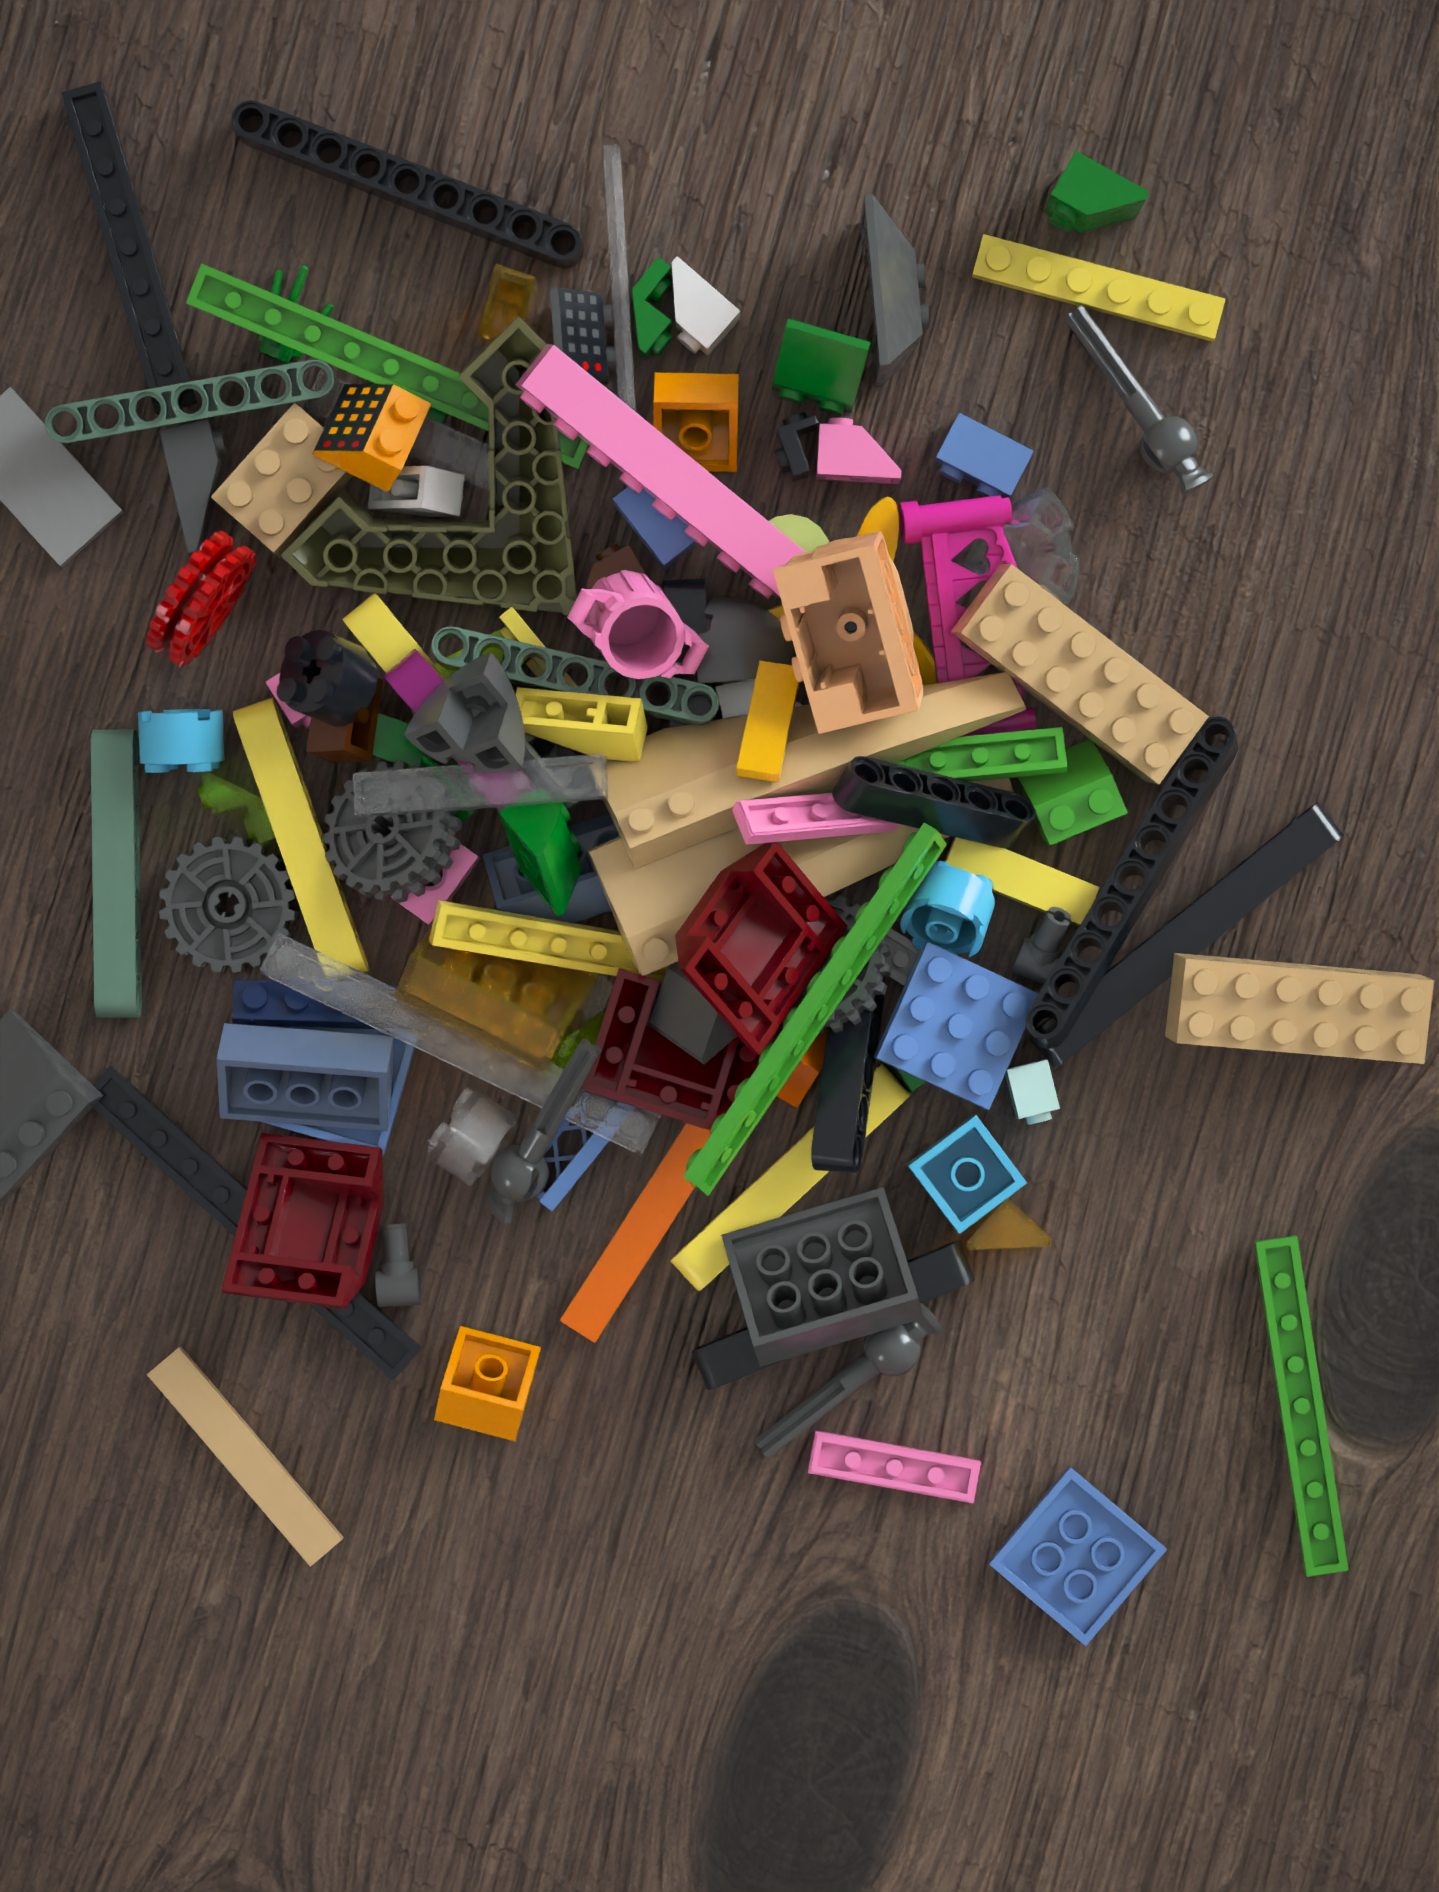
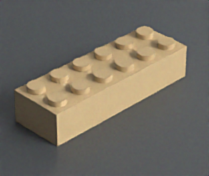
M1000 564L950 632L1001 672L1009 674L1014 682L1148 783H1161L1209 717L1012 564Z
M1174 953L1165 1037L1180 1044L1424 1064L1434 980L1420 974Z

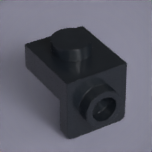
M806 412L782 420L784 426L777 428V438L781 448L774 450L782 474L790 472L793 482L809 477L810 472L798 436L819 429L820 424L817 415L807 418Z

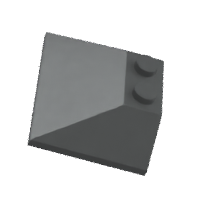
M867 194L863 198L859 224L863 264L868 263L874 334L871 343L874 385L875 387H883L921 342L922 330L929 329L928 304H920L919 288L926 287L924 263H916L914 248L874 195Z

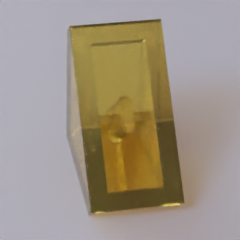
M495 264L479 331L480 337L493 340L518 316L527 324L539 289L536 277Z
M1008 1198L992 1209L964 1239V1248L966 1250L1052 1246L1051 1237Z

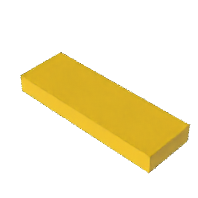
M759 661L738 758L736 776L779 783L800 684L795 678L792 665Z

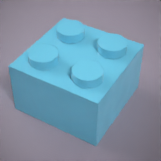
M972 1114L906 1164L959 1234L1027 1184L1026 1180L975 1114Z

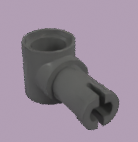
M1058 907L1049 908L1038 932L1033 934L1030 939L1024 937L1012 964L1011 972L1041 985L1046 983L1063 954L1060 944L1071 921V916L1067 911Z
M405 1223L382 1225L383 1263L380 1264V1270H376L375 1274L378 1307L390 1308L421 1305L420 1272L418 1267H414V1261H409L407 1226Z

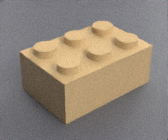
M296 403L287 410L211 496L222 509L279 559L284 550L354 476L312 455L324 428Z

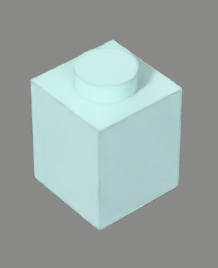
M1044 1059L1007 1068L1005 1077L1015 1117L1017 1119L1026 1118L1028 1125L1052 1119L1050 1111L1058 1110L1060 1106L1048 1060Z

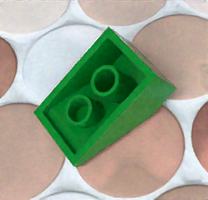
M788 319L773 378L772 390L779 392L778 397L791 403L802 404L803 399L819 403L818 409L829 414L842 416L843 411L852 413L871 342Z

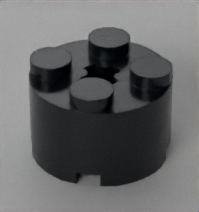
M311 631L301 637L294 636L287 642L285 658L280 670L277 696L280 701L285 702L294 711L332 726H344L357 719L352 716L361 707L366 709L371 703L377 687L378 670L375 662L370 660L367 654L369 652L366 648L328 631Z

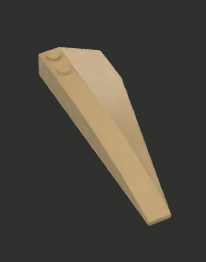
M1006 672L924 685L923 697L917 711L818 734L810 704L797 706L794 708L779 783L736 776V768L748 715L713 720L703 725L689 724L665 728L647 735L639 762L598 759L595 757L586 760L616 830L622 839L634 869H637L738 828L732 812L736 801L821 794L834 788L854 757L865 756L897 763L1026 710V706L1011 676Z
M1009 778L972 781L973 783L1014 792ZM900 824L896 831L792 840L778 843L821 895L825 897L895 864L903 854L902 849L906 839L911 833L918 832L919 828ZM738 827L637 869H634L620 836L587 850L632 964L642 976L678 961L675 934L720 871L764 843L746 845ZM940 834L943 839L949 837L948 835Z

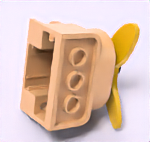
M891 497L882 498L871 507L856 537L838 539L825 545L817 546L816 550L798 554L790 558L785 565L773 568L782 603L768 609V611L781 622L785 640L793 641L797 655L792 657L794 675L797 682L804 681L818 734L917 711L923 697V686L937 683L934 655L923 640L913 631L900 577L893 563L899 539L900 513L896 502Z

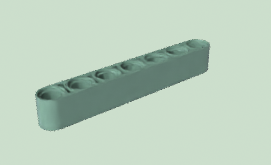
M307 360L56 406L48 412L45 418V429L53 440L59 443H73L316 399L326 396L333 389L335 374L327 363L321 360ZM314 366L323 368L328 376L326 386L319 391L308 389L304 383L305 372ZM271 374L280 375L286 383L284 394L277 399L269 398L263 391V381ZM231 381L239 383L244 390V398L236 406L227 405L221 397L223 386ZM188 389L198 391L202 397L201 409L193 414L185 412L180 406L181 394ZM148 396L155 398L161 406L159 416L153 421L144 420L138 412L140 401ZM105 404L114 406L119 414L117 424L110 429L102 427L97 421L98 409ZM65 411L71 413L77 421V428L70 436L61 435L55 427L57 416Z
M458 627L442 628L432 639L431 649L436 662L448 670L458 671L469 662L480 657L486 649L492 647L498 648L504 653L505 659L501 666L510 683L531 689L612 696L605 690L604 685L610 677L621 676L628 682L629 689L620 697L641 698L644 713L648 716L688 725H703L715 718L719 708L717 693L711 687L675 677L667 678L661 675L645 679L630 678L621 675L611 668L606 661ZM448 638H455L463 644V650L458 657L446 658L439 652L441 643ZM531 657H538L546 664L545 672L536 678L529 677L522 671L523 663ZM573 666L583 668L588 675L586 682L579 687L567 685L563 675L568 668ZM655 685H661L669 691L670 700L663 706H654L646 698L647 690ZM703 695L710 700L711 710L703 716L692 714L687 706L688 700L692 696Z
M93 729L91 733L94 1008L97 1019L140 1018L142 1011L138 735L136 729Z

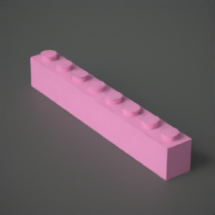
M547 344L515 384L524 391L520 399L539 414L543 409L557 418L553 424L554 427L572 441L576 436L590 445L586 452L604 467H607L611 462L623 472L619 479L637 494L643 489L656 499L652 506L667 519L672 521L677 516L687 524L688 527L684 532L696 543L704 547L709 542L720 551L716 558L734 573H737L739 569L753 578L749 582V586L766 599H769L771 595L780 598L773 568L785 565L790 558L805 553V551L555 345Z

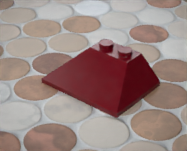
M778 842L764 843L720 871L675 934L679 969L754 1055H760L848 926Z
M619 968L595 1045H599L602 1051L585 1079L581 1090L711 1130L714 1121L721 1114H726L734 1102L735 1092L744 1079L750 1078L758 1067L760 1055H754L737 1036L707 1063L702 1064L651 1027L649 1020L661 985H658L659 980ZM777 1030L775 1031L767 1045L771 1042L774 1043Z
M261 1133L221 1291L226 1294L345 1309L365 1284L384 1206L382 1149L373 1146Z

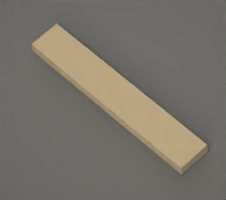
M181 1346L147 1374L310 1567L344 1538Z

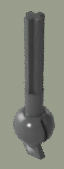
M1083 305L1069 313L1064 318L1144 431L1140 440V452L1145 463L1154 471L1162 474L1174 472L1179 478L1182 495L1198 490L1214 475L1199 467L1193 458L1198 450V437L1194 428L1185 419L1180 417H1164Z
M581 1039L580 1043H578L523 1142L503 1148L494 1157L490 1175L493 1187L496 1190L487 1195L489 1212L502 1224H511L514 1204L534 1199L546 1186L549 1170L546 1159L543 1156L602 1051L599 1045H592L589 1039Z
M920 1303L923 1319L866 1335L863 1340L864 1353L754 1440L762 1453L767 1458L773 1456L880 1372L885 1376H901L909 1372L917 1363L921 1353L919 1341L927 1335L944 1331L930 1309Z

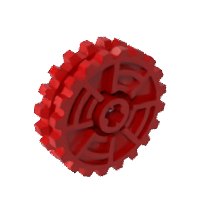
M224 531L212 534L209 540L206 539L200 549L190 556L186 566L182 567L178 572L174 583L168 587L166 596L159 603L156 609L157 613L149 624L151 628L146 634V639H148L146 645L157 653L169 648V660L180 668L190 664L194 657L197 658L203 648L211 643L216 632L221 630L226 618L235 609L237 600L243 595L246 589L244 587L252 576L251 570L256 564V560H254L257 556L256 553L247 546H241L233 550L234 539Z

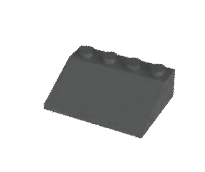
M10 1009L0 1019V1208L103 1096L99 1090L13 1009Z
M884 1187L721 1235L760 1367L923 1319L918 1294Z

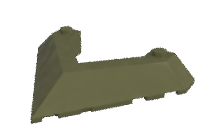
M518 316L491 340L461 370L458 376L489 408V519H375L343 489L308 524L280 556L313 586H335L364 592L412 595L415 598L475 605L488 604L497 605L500 608L513 607L517 610L534 612L539 610L568 615L577 599L559 430L553 425L557 418L546 409H543L539 414L520 399L524 391L515 385L547 344Z

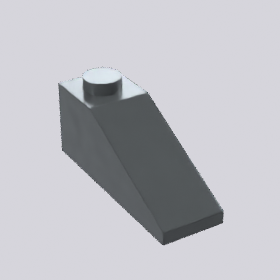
M209 419L159 431L184 539L190 556L195 551L197 552L206 540L215 504L211 496L219 487L223 470L221 454L227 453L222 429L215 430L214 425Z

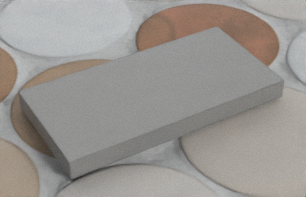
M11 387L0 395V501L56 563L63 568L119 518L124 511L62 443L53 440L47 434L45 424Z

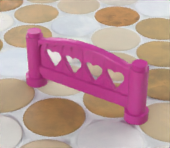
M998 495L920 506L917 501L901 502L898 504V509L900 513L902 542L904 545L921 544L937 683L976 677L992 664L978 653L960 645L962 641L950 632L967 610V608L957 604V600L978 582L988 581L1000 564H1012L1017 568L1012 551L1003 533L1004 524L1012 523L1009 497L1001 498ZM978 538L984 540L987 544V552L984 557L989 561V569L982 575H978L951 561L952 558ZM1014 682L1021 698L1023 699L1025 689L1018 685L1016 682ZM1027 707L1022 712L960 737L1036 730L1033 707Z

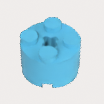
M175 709L163 710V713H152V711L138 712L140 763L145 764L146 773L170 772V770L179 769L178 764H187V772H207L220 768V762L225 761L223 710Z
M936 861L905 906L900 923L903 934L907 930L913 937L911 944L919 951L924 942H930L957 956L958 954L968 952V957L975 955L982 947L995 906L992 881L983 875H974L968 871L951 867L944 861Z

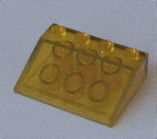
M431 927L410 955L394 996L405 1001L410 1007L416 1010H423L443 1020L448 1026L461 1029L481 1039L486 1045L499 1048L519 1058L524 1064L537 1067L546 1072L560 1051L601 974L433 946L429 941Z

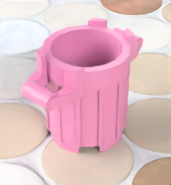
M622 570L619 573L599 579L592 589L582 588L567 616L598 647L611 668L621 675L630 678L645 679L658 675L671 678L674 674L694 675L709 648V645L693 629L682 622L659 585H656L643 573ZM685 642L690 647L682 663H678L676 660L680 656Z

